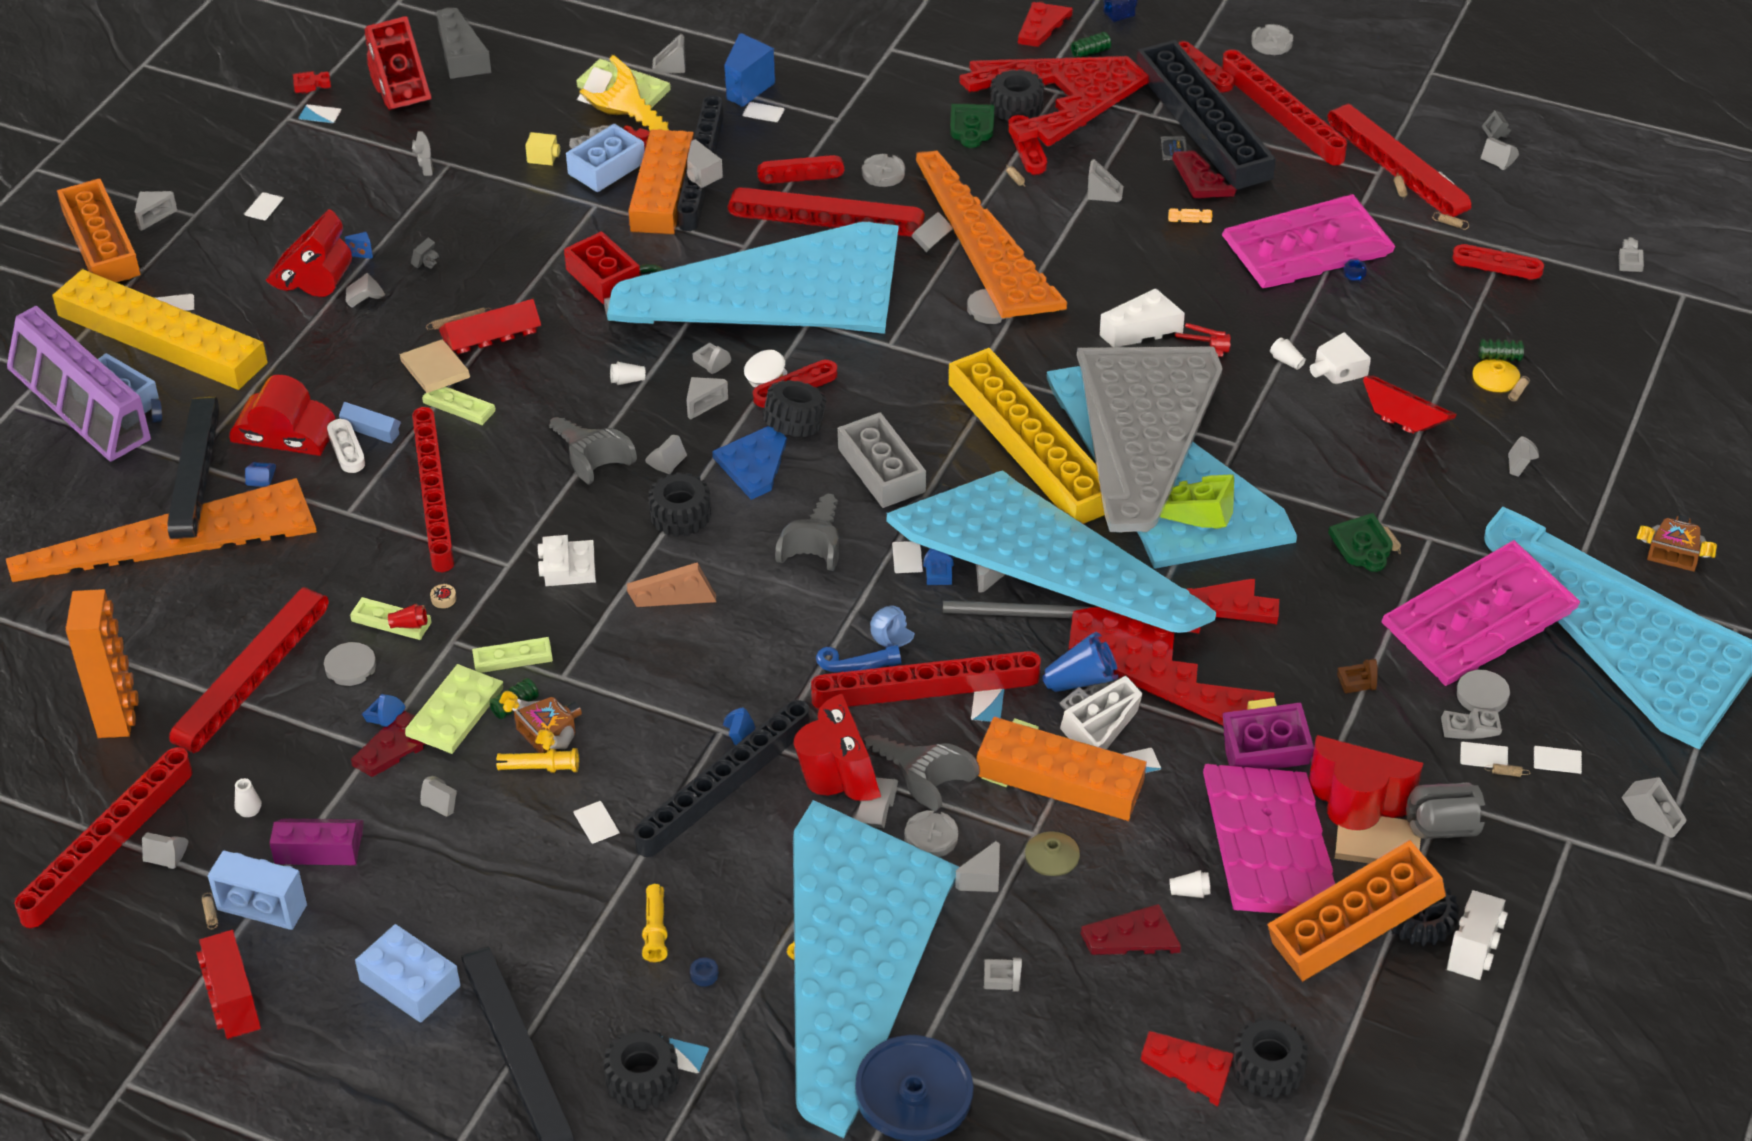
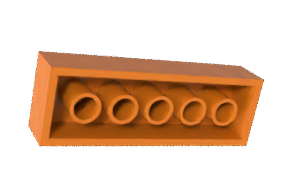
M662 129L650 130L629 207L630 232L675 233L678 221L677 207L688 166L687 159L691 141L694 140L693 132L667 131Z
M101 179L57 190L62 212L89 272L113 282L129 280L140 276L136 254Z
M105 589L72 591L66 633L97 737L130 736L131 726L135 725L134 706H138L139 699L137 690H133V674L128 673V656L123 655V638L118 637V620L113 619V602L108 600Z
M993 717L976 759L979 765V777L1129 821L1141 791L1147 761L997 717Z
M1409 840L1267 924L1272 943L1303 982L1444 898L1446 895L1443 879L1413 842Z

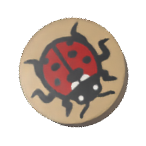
M448 584L438 585L430 592L431 602L437 608H448L457 599L454 587Z

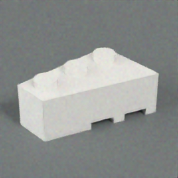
M1155 288L1101 314L1100 336L1113 348L1141 343L1144 338L1154 337L1155 340L1161 339L1163 334L1173 332L1175 334H1183L1185 313Z
M1124 676L1065 710L1060 729L1069 739L1107 749L1137 713L1142 693L1127 676Z
M1472 890L1465 907L1464 916L1461 917L1459 923V930L1454 934L1447 970L1478 980L1481 979L1483 970H1490L1494 954H1490L1491 948L1497 949L1501 936L1497 929L1498 927L1504 928L1508 915L1507 912L1503 911L1505 900Z

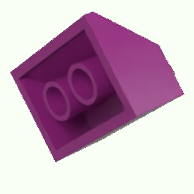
M1301 703L1223 713L1225 751L1229 766L1270 770L1310 764L1314 746Z
M280 819L273 824L269 843L274 864L356 865L364 821L363 819Z

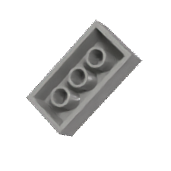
M881 412L838 427L839 451L882 508L926 492V470Z

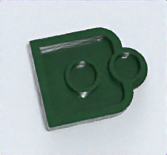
M952 104L950 134L954 139L961 140L962 145L967 148H976L981 145L982 141L989 140L993 136L994 105Z
M1374 513L1329 527V535L1349 564L1363 566L1372 572H1379L1385 568L1386 558L1391 554L1393 542Z

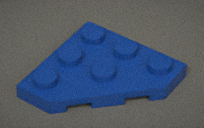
M767 426L712 451L713 459L751 500L772 490L774 477L778 472L781 456L787 445L786 436L781 432L773 430L774 427Z

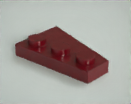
M1195 151L1174 152L1172 159L1194 198L1229 197L1235 195L1236 188L1232 185L1227 186L1223 182L1224 178L1220 174H1214L1209 169L1210 165Z
M404 710L402 714L396 717L395 721L378 732L351 758L352 766L374 777L398 764L403 756L411 752L416 754L423 750L425 743L406 736V727L415 716Z
M1159 904L1081 927V935L1091 955L1126 954L1127 951L1144 950V954H1155V950H1170V953H1180L1181 945Z

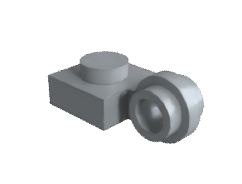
M1633 237L1623 239L1622 249L1620 248L1619 271L1643 272V250L1638 249V240H1634Z

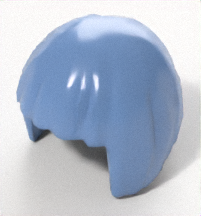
M886 606L874 614L870 622L872 637L878 644L884 647L893 645L901 647L911 642L915 633L906 628V616L903 610L896 606Z

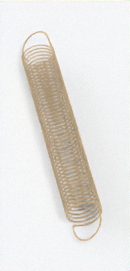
M475 309L471 312L452 316V319L446 317L441 320L432 321V325H435L433 328L439 329L445 322L463 319L465 316L470 317L476 313L480 314L485 312V309Z

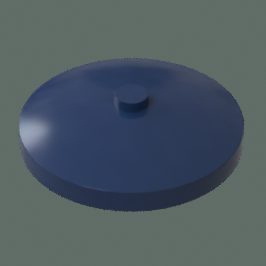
M907 1035L888 1039L875 1046L866 1054L856 1073L855 1097L860 1112L875 1129L898 1140L929 1141L940 1138L960 1125L967 1116L972 1103L973 1080L966 1062L953 1048L933 1038Z

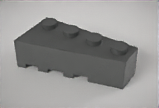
M457 8L437 10L439 33L450 79L491 73L488 50Z

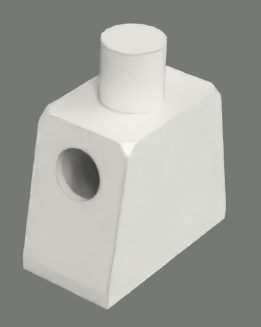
M1344 332L1318 347L1316 361L1310 365V371L1316 378L1325 375L1332 383L1338 384L1368 376L1371 358Z

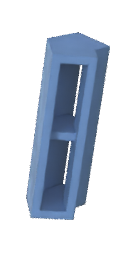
M347 402L343 403L339 418L349 421L354 431L391 444L398 437L400 421Z

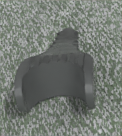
M555 417L550 420L549 427L553 428L554 431L558 432V435H562V438H566V441L569 442L572 467L577 476L588 485L594 481L593 470L608 463H624L629 466L637 460L636 450L632 441L617 429L582 428V426H576L575 423L571 424L570 421H565V418Z
M826 494L819 498L820 502L816 503L817 508L813 509L814 514L810 515V519L792 521L782 530L776 544L775 559L777 563H784L788 557H793L796 553L800 555L802 553H812L813 555L818 554L820 558L825 559L827 570H835L839 559V534L837 529L831 524L834 522L835 504L838 503V500L834 498V494Z
M868 735L864 738L866 749L872 748L873 752H879L880 756H886L887 760H893L894 764L900 767L911 796L918 803L933 811H937L942 806V798L936 786L950 780L970 782L979 775V765L975 757L968 751L952 744L942 743L913 747L912 745L905 746L904 743L897 744L896 741H889L888 738H881L880 735Z

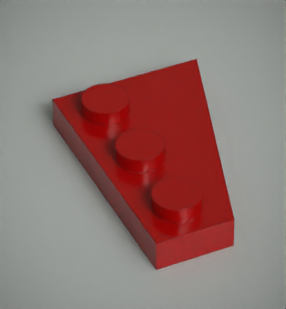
M1033 2L1018 36V44L1039 47L1051 35V31L1055 27L1059 28L1065 18L1072 16L1073 8Z
M1149 1031L1141 1054V1061L1169 1078L1175 1077L1187 1084L1189 1090L1194 1093L1199 1091L1210 1098L1209 1102L1219 1106L1232 1065L1233 1054Z

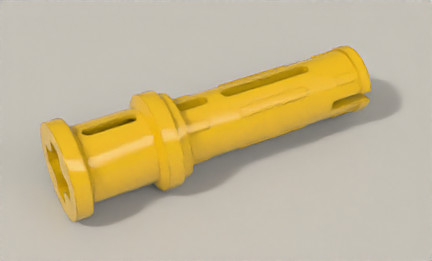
M573 748L572 751L550 749L547 753H498L496 758L499 761H508L507 763H496L498 771L547 769V771L555 773L556 770L570 769L573 772H578L579 752L577 748Z
M651 884L646 888L647 925L642 932V937L645 940L642 956L650 962H660L667 957V948L665 947L667 929L663 924L664 888L660 887L659 884Z

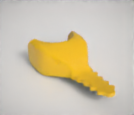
M614 55L609 58L618 72L613 87L603 93H592L584 88L579 92L584 99L602 112L609 115L629 114L630 117H636L637 122L642 121L643 126H649V130L662 129L669 131L668 123L662 122V117H657V112L651 111V105H645V99H641L636 77L631 70Z

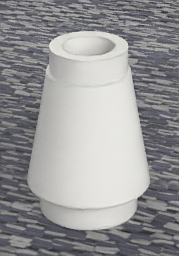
M1279 338L1270 349L1273 358L1296 370L1300 369L1305 363L1306 359L1288 339Z
M622 362L611 364V383L621 385L645 380V367Z
M240 779L235 783V810L243 817L255 816L260 810L261 799L250 780Z
M1200 870L1171 878V895L1204 898V895H1210L1209 873H1202Z

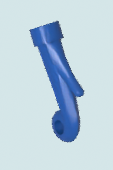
M898 645L888 646L881 651L839 660L838 651L832 647H824L816 655L818 665L830 672H849L902 665ZM828 655L833 657L830 661L824 658Z

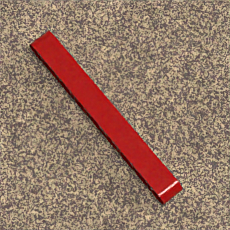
M1227 50L1224 52L1222 68L1233 76L1235 86L1331 165H1341L1344 163L1347 147L1345 138L1237 50Z
M1345 104L1328 113V122L1333 129L1395 177L1396 175L1402 176L1406 186L1442 214L1456 217L1471 209V200L1465 192L1352 105Z
M736 188L728 204V211L737 217L839 228L859 222L897 225L898 235L911 236L923 225L925 218L924 212L917 207L750 188Z
M420 407L414 410L412 417L432 568L437 572H447L453 568L454 558L436 423L433 410L428 407Z
M305 587L300 589L174 725L169 736L170 743L192 753H197L322 617L329 604L328 597Z
M1026 651L822 674L814 677L811 681L812 704L820 709L827 700L839 694H843L847 706L850 707L1032 686L1040 680L1041 658L1034 652Z
M172 748L160 757L17 896L14 904L20 922L24 927L35 928L41 925L190 779L193 771L188 753L184 748Z

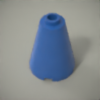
M1098 632L1090 634L1045 668L1043 681L1048 689L1052 688L1054 692L1117 680L1118 675L1113 673V670L1118 669L1107 642L1101 643L1098 639L1102 635Z

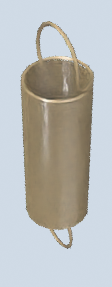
M1006 165L1008 167L1006 171L1018 185H1024L1025 179L1013 166L1009 167Z
M1396 175L1394 182L1398 194L1405 199L1407 190L1403 178L1400 175Z
M1440 213L1438 218L1439 222L1461 228L1464 221Z
M1521 377L1509 394L1512 399L1519 398L1529 383L1527 379Z
M1384 527V530L1393 542L1392 550L1398 551L1401 544L1388 527Z
M1495 763L1487 765L1494 766L1493 774L1521 777L1522 774L1521 766Z
M210 896L202 897L207 924L214 925L217 923L218 925L213 898Z

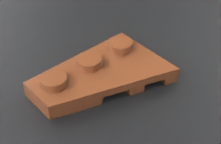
M698 562L627 584V592L636 607L716 602V594Z

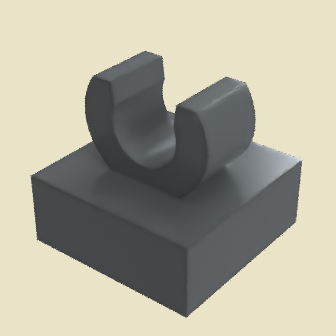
M1496 110L1492 112L1482 125L1487 136L1497 140L1500 136L1507 137L1511 132V129L1507 128L1509 124L1501 112Z
M427 238L413 251L411 264L419 268L424 263L426 267L433 268L437 264L435 260L439 257L433 251L435 242Z

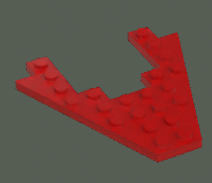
M1128 56L970 61V70L972 72L960 75V83L969 92H977L980 89L991 87V81L997 74L1013 69L1030 71L1032 74H1037L1038 78L1043 80L1044 86L1055 83L1067 95V97L1056 99L1055 107L1059 110L1058 112L1009 124V133L1018 142H1025L1038 137L1047 147L1080 126H1085L1088 121L1146 85L1149 79V75Z
M1255 579L1187 589L1190 594L1216 612V617L1277 624L1279 599L1254 596ZM1098 606L1073 611L1068 651L1090 634L1098 632L1102 635L1098 638L1100 642H1107L1114 655L1118 668L1113 670L1114 675H1118L1120 679L1127 676L1135 686L1218 724L1223 725V713L1247 710L1248 701L1274 698L1273 692L1196 683L1198 664L1172 661L1174 632ZM1200 627L1189 632L1200 633Z

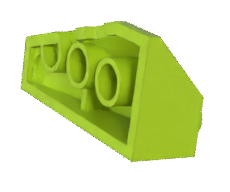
M1209 475L1202 477V482L1188 484L1187 480L1179 482V485L1172 488L1160 518L1202 528L1213 527L1219 529L1227 527L1233 514L1234 475Z

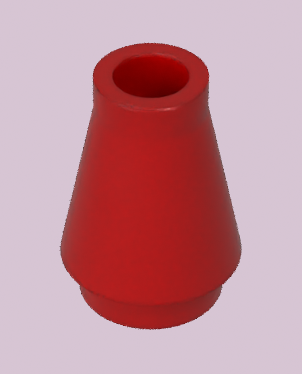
M414 604L388 614V623L391 629H421L428 622L424 605L418 606V604Z

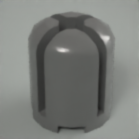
M1470 782L1418 785L1411 791L1406 806L1407 820L1414 835L1422 839L1478 836L1485 822H1480V806H1484L1485 802L1479 786L1471 785Z

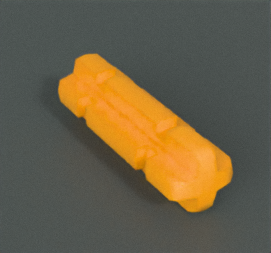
M1169 209L1168 219L1170 222L1181 220V222L1199 223V220H1201L1202 223H1210L1212 221V210L1203 209V212H1199V209H1181V211Z

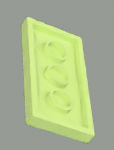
M599 59L577 79L578 88L582 89L593 67L612 73L605 91L613 87L618 76L617 68L611 62ZM631 70L636 77L641 99H645V105H651L652 108L670 91V83Z
M457 664L406 727V736L453 754L488 709L490 699L496 698L503 690V681Z

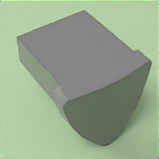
M1490 137L1486 140L1481 159L1499 166V169L1505 170L1515 161L1519 152L1515 146Z
M368 273L346 287V303L351 307H354L367 297L380 299L385 296L382 288Z
M709 342L693 353V361L707 369L709 373L714 374L731 362V356L725 349L714 346Z
M671 435L659 448L653 450L645 461L656 470L671 474L673 469L687 454L680 437Z
M1520 437L1508 453L1510 474L1518 477L1530 460L1539 457L1537 447L1526 437Z
M436 776L425 778L421 789V805L429 807L446 817L453 814L457 790L445 785L446 782Z
M146 833L142 837L143 861L175 869L186 851L188 840L177 836L167 837Z
M1013 957V960L985 959L984 989L1019 991L1022 958Z

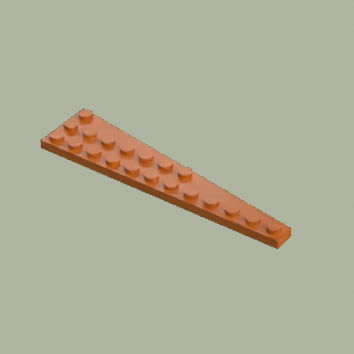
M938 151L917 153L916 161L1001 318L1066 310L1067 301L1054 286H1049L1044 274L1037 272L1035 269L1036 265L1032 260L1025 258L1024 251L1020 246L1016 244L1014 239L989 210L983 209L980 205L981 201L977 197H973L970 193V188L959 181V175L952 170Z
M295 478L203 504L196 538L170 539L168 534L169 514H164L6 558V563L12 582L47 577L49 575L65 574L73 568L80 567L84 570L94 569V565L109 563V566L119 565V561L133 559L134 562L202 550L218 549L226 543L242 545L246 544V540L261 538V541L271 540L270 536L285 534V537H291L317 531L298 480Z

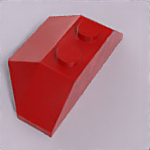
M1374 375L1365 376L1363 379L1374 412L1382 415L1381 419L1388 423L1394 424L1397 422L1403 425L1402 429L1415 434L1418 431H1425L1455 419L1457 415Z

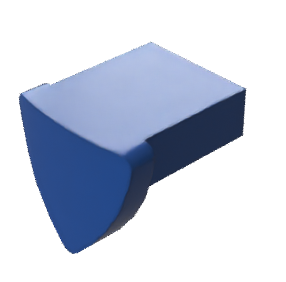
M931 548L923 561V566L926 567L927 585H952V567L954 566L952 555Z
M381 694L362 715L366 722L387 727L396 720L398 715L402 714L405 710V705L397 697Z
M739 708L730 712L725 717L723 726L730 729L729 736L735 746L756 729L750 714L745 708Z

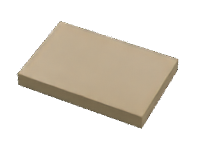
M443 339L400 354L401 362L426 393L470 378L469 370Z
M1381 816L1376 825L1359 831L1349 830L1338 825L1335 859L1372 863L1409 840L1420 851L1421 838L1414 835L1408 820Z

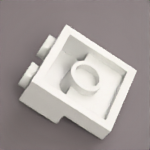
M568 535L543 537V543L538 544L539 559L543 558V561H539L538 565L539 576H544L545 586L596 582L593 540L568 542Z

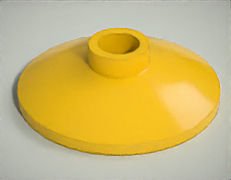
M1487 359L1479 362L1474 367L1472 374L1477 385L1492 392L1510 391L1514 389L1520 380L1518 369L1513 364L1500 359Z

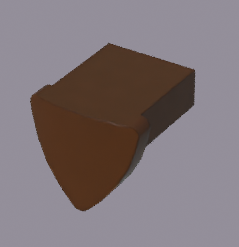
M1369 659L1365 660L1363 664L1339 667L1337 676L1344 692L1376 690L1378 676L1377 660Z

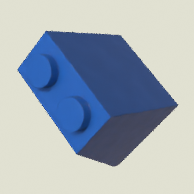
M742 33L738 35L725 63L727 100L743 107L775 83L774 48Z

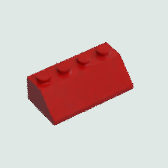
M534 299L445 323L439 328L444 342L453 352L456 351L457 355L471 351L470 347L478 345L480 349L493 345V340L501 339V342L515 339L514 334L522 332L523 336L536 333V328L541 326Z

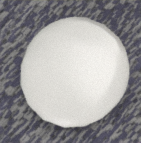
M775 350L761 351L748 360L744 368V374L749 383L756 388L759 385L786 375L787 371L784 368L785 359L781 353Z

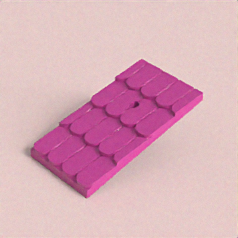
M1353 194L1229 227L1222 234L1262 288L1292 283L1295 279L1320 275L1323 271L1357 265L1360 261L1385 257L1388 253H1392L1396 247Z
M1513 540L1385 614L1381 622L1447 686L1459 680L1467 672L1478 670L1479 666L1504 654L1507 649L1544 631L1545 627L1570 615L1573 610L1578 608L1580 601Z
M1205 764L1203 774L1234 910L1285 914L1335 885L1332 875L1333 868L1323 840V830L1315 808L1316 801L1306 772L1295 771L1294 773L1293 771Z

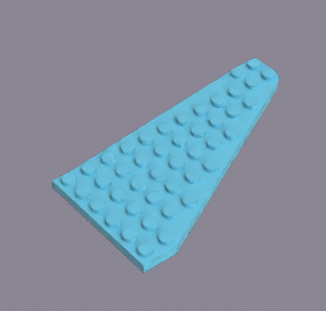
M859 222L619 282L612 289L607 320L629 323L680 321L817 326L885 334L898 226Z
M1080 366L1047 371V381L1061 408L1065 409L1096 462ZM1194 442L1191 444L1173 487L1179 485L1181 481L1187 480L1188 484L1202 482V477L1209 475L1233 474V514L1227 527L1219 529L1213 527L1202 528L1160 518L1157 525L1150 531H1137L1154 569L1296 543L1297 534L1284 508Z
M1003 470L887 513L886 521L914 543L1171 632H1189L1215 621L1216 612L1200 599L1190 594L1187 589L1176 585L1017 482Z
M1502 507L1486 526L1484 540L1487 547L1494 552L1515 540L1580 601V604L1570 615L1558 620L1560 625L1661 732L1700 750L1752 676V639L1695 614L1545 532L1546 528Z
M814 800L793 834L796 1105L800 1114L807 1121L844 1138L859 1110L855 1097V1079L858 1067L870 1050L888 1039L945 899L956 881V870L959 866Z

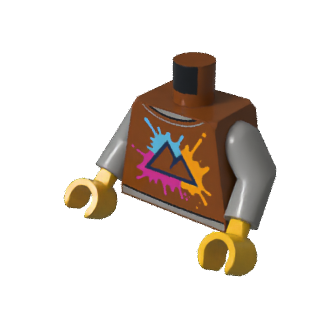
M1679 515L1675 520L1666 518L1661 525H1656L1653 528L1641 525L1636 539H1641L1643 542L1651 544L1647 560L1694 572L1699 556L1715 558L1717 544L1707 542L1700 535V527L1690 524V518L1685 515Z
M505 691L499 700L501 704H504L503 708L506 712L515 711L516 729L539 753H547L550 749H567L575 735L574 719L582 714L579 705L575 701L563 707L554 697L541 701L527 702L518 699L513 692Z

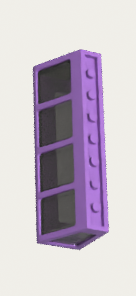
M37 306L16 316L7 363L9 371L110 462L151 440L141 397Z

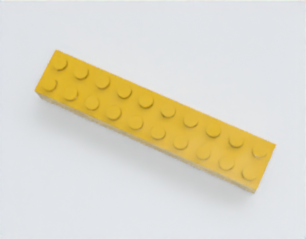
M84 269L52 295L58 316L237 390L242 388L268 363L262 341Z
M990 348L949 363V386L1057 508L1082 524L1105 515L1097 465Z

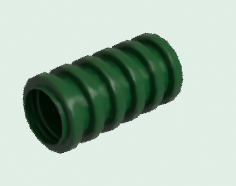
M1101 32L1100 34H1095V36L1091 35L1089 38L1085 37L1084 39L1073 41L1071 50L1075 58H1085L1088 55L1097 54L1099 51L1109 50L1111 48V39L1106 32Z
M1482 339L1480 341L1479 357L1481 360L1488 358V360L1492 358L1499 360V358H1502V360L1506 361L1507 358H1510V361H1514V359L1521 361L1523 359L1524 343L1522 340L1515 342V340L1500 342V339H1497L1494 342L1492 339H1489V341Z
M525 678L522 682H518L516 686L505 690L513 692L518 699L527 702L539 697L537 686L529 678ZM498 694L496 698L490 699V708L497 718L504 719L506 715L512 714V711L506 712L504 710V704L499 702L502 694Z

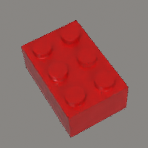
M602 231L564 249L566 270L603 305L604 299L611 297L612 289L616 284L640 276V266Z
M233 930L200 939L202 951L196 953L218 1030L224 1028L226 1037L229 1039L261 1029Z

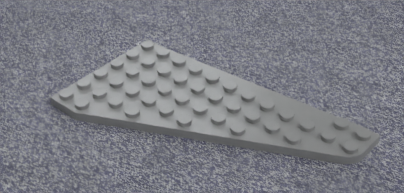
M1214 347L1078 348L1076 356L1082 373L1104 514L1109 531L1120 533L1148 532L1157 525L1220 380L1223 368Z

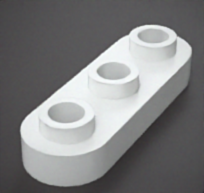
M337 419L330 422L327 427L328 435L341 468L348 473H356L362 470L365 466L364 454L351 423L345 419Z

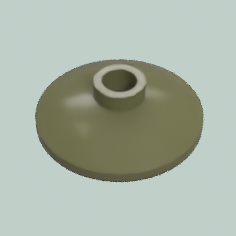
M1050 831L1034 836L1027 843L1025 858L1028 865L1034 871L1046 876H1060L1072 871L1079 862L1080 851L1077 843L1071 837L1060 832Z

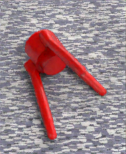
M1186 323V328L1207 333L1211 336L1175 334L1177 338L1210 342L1209 347L1215 348L1218 357H1223V352L1229 353L1230 334H1225L1224 331H1215Z

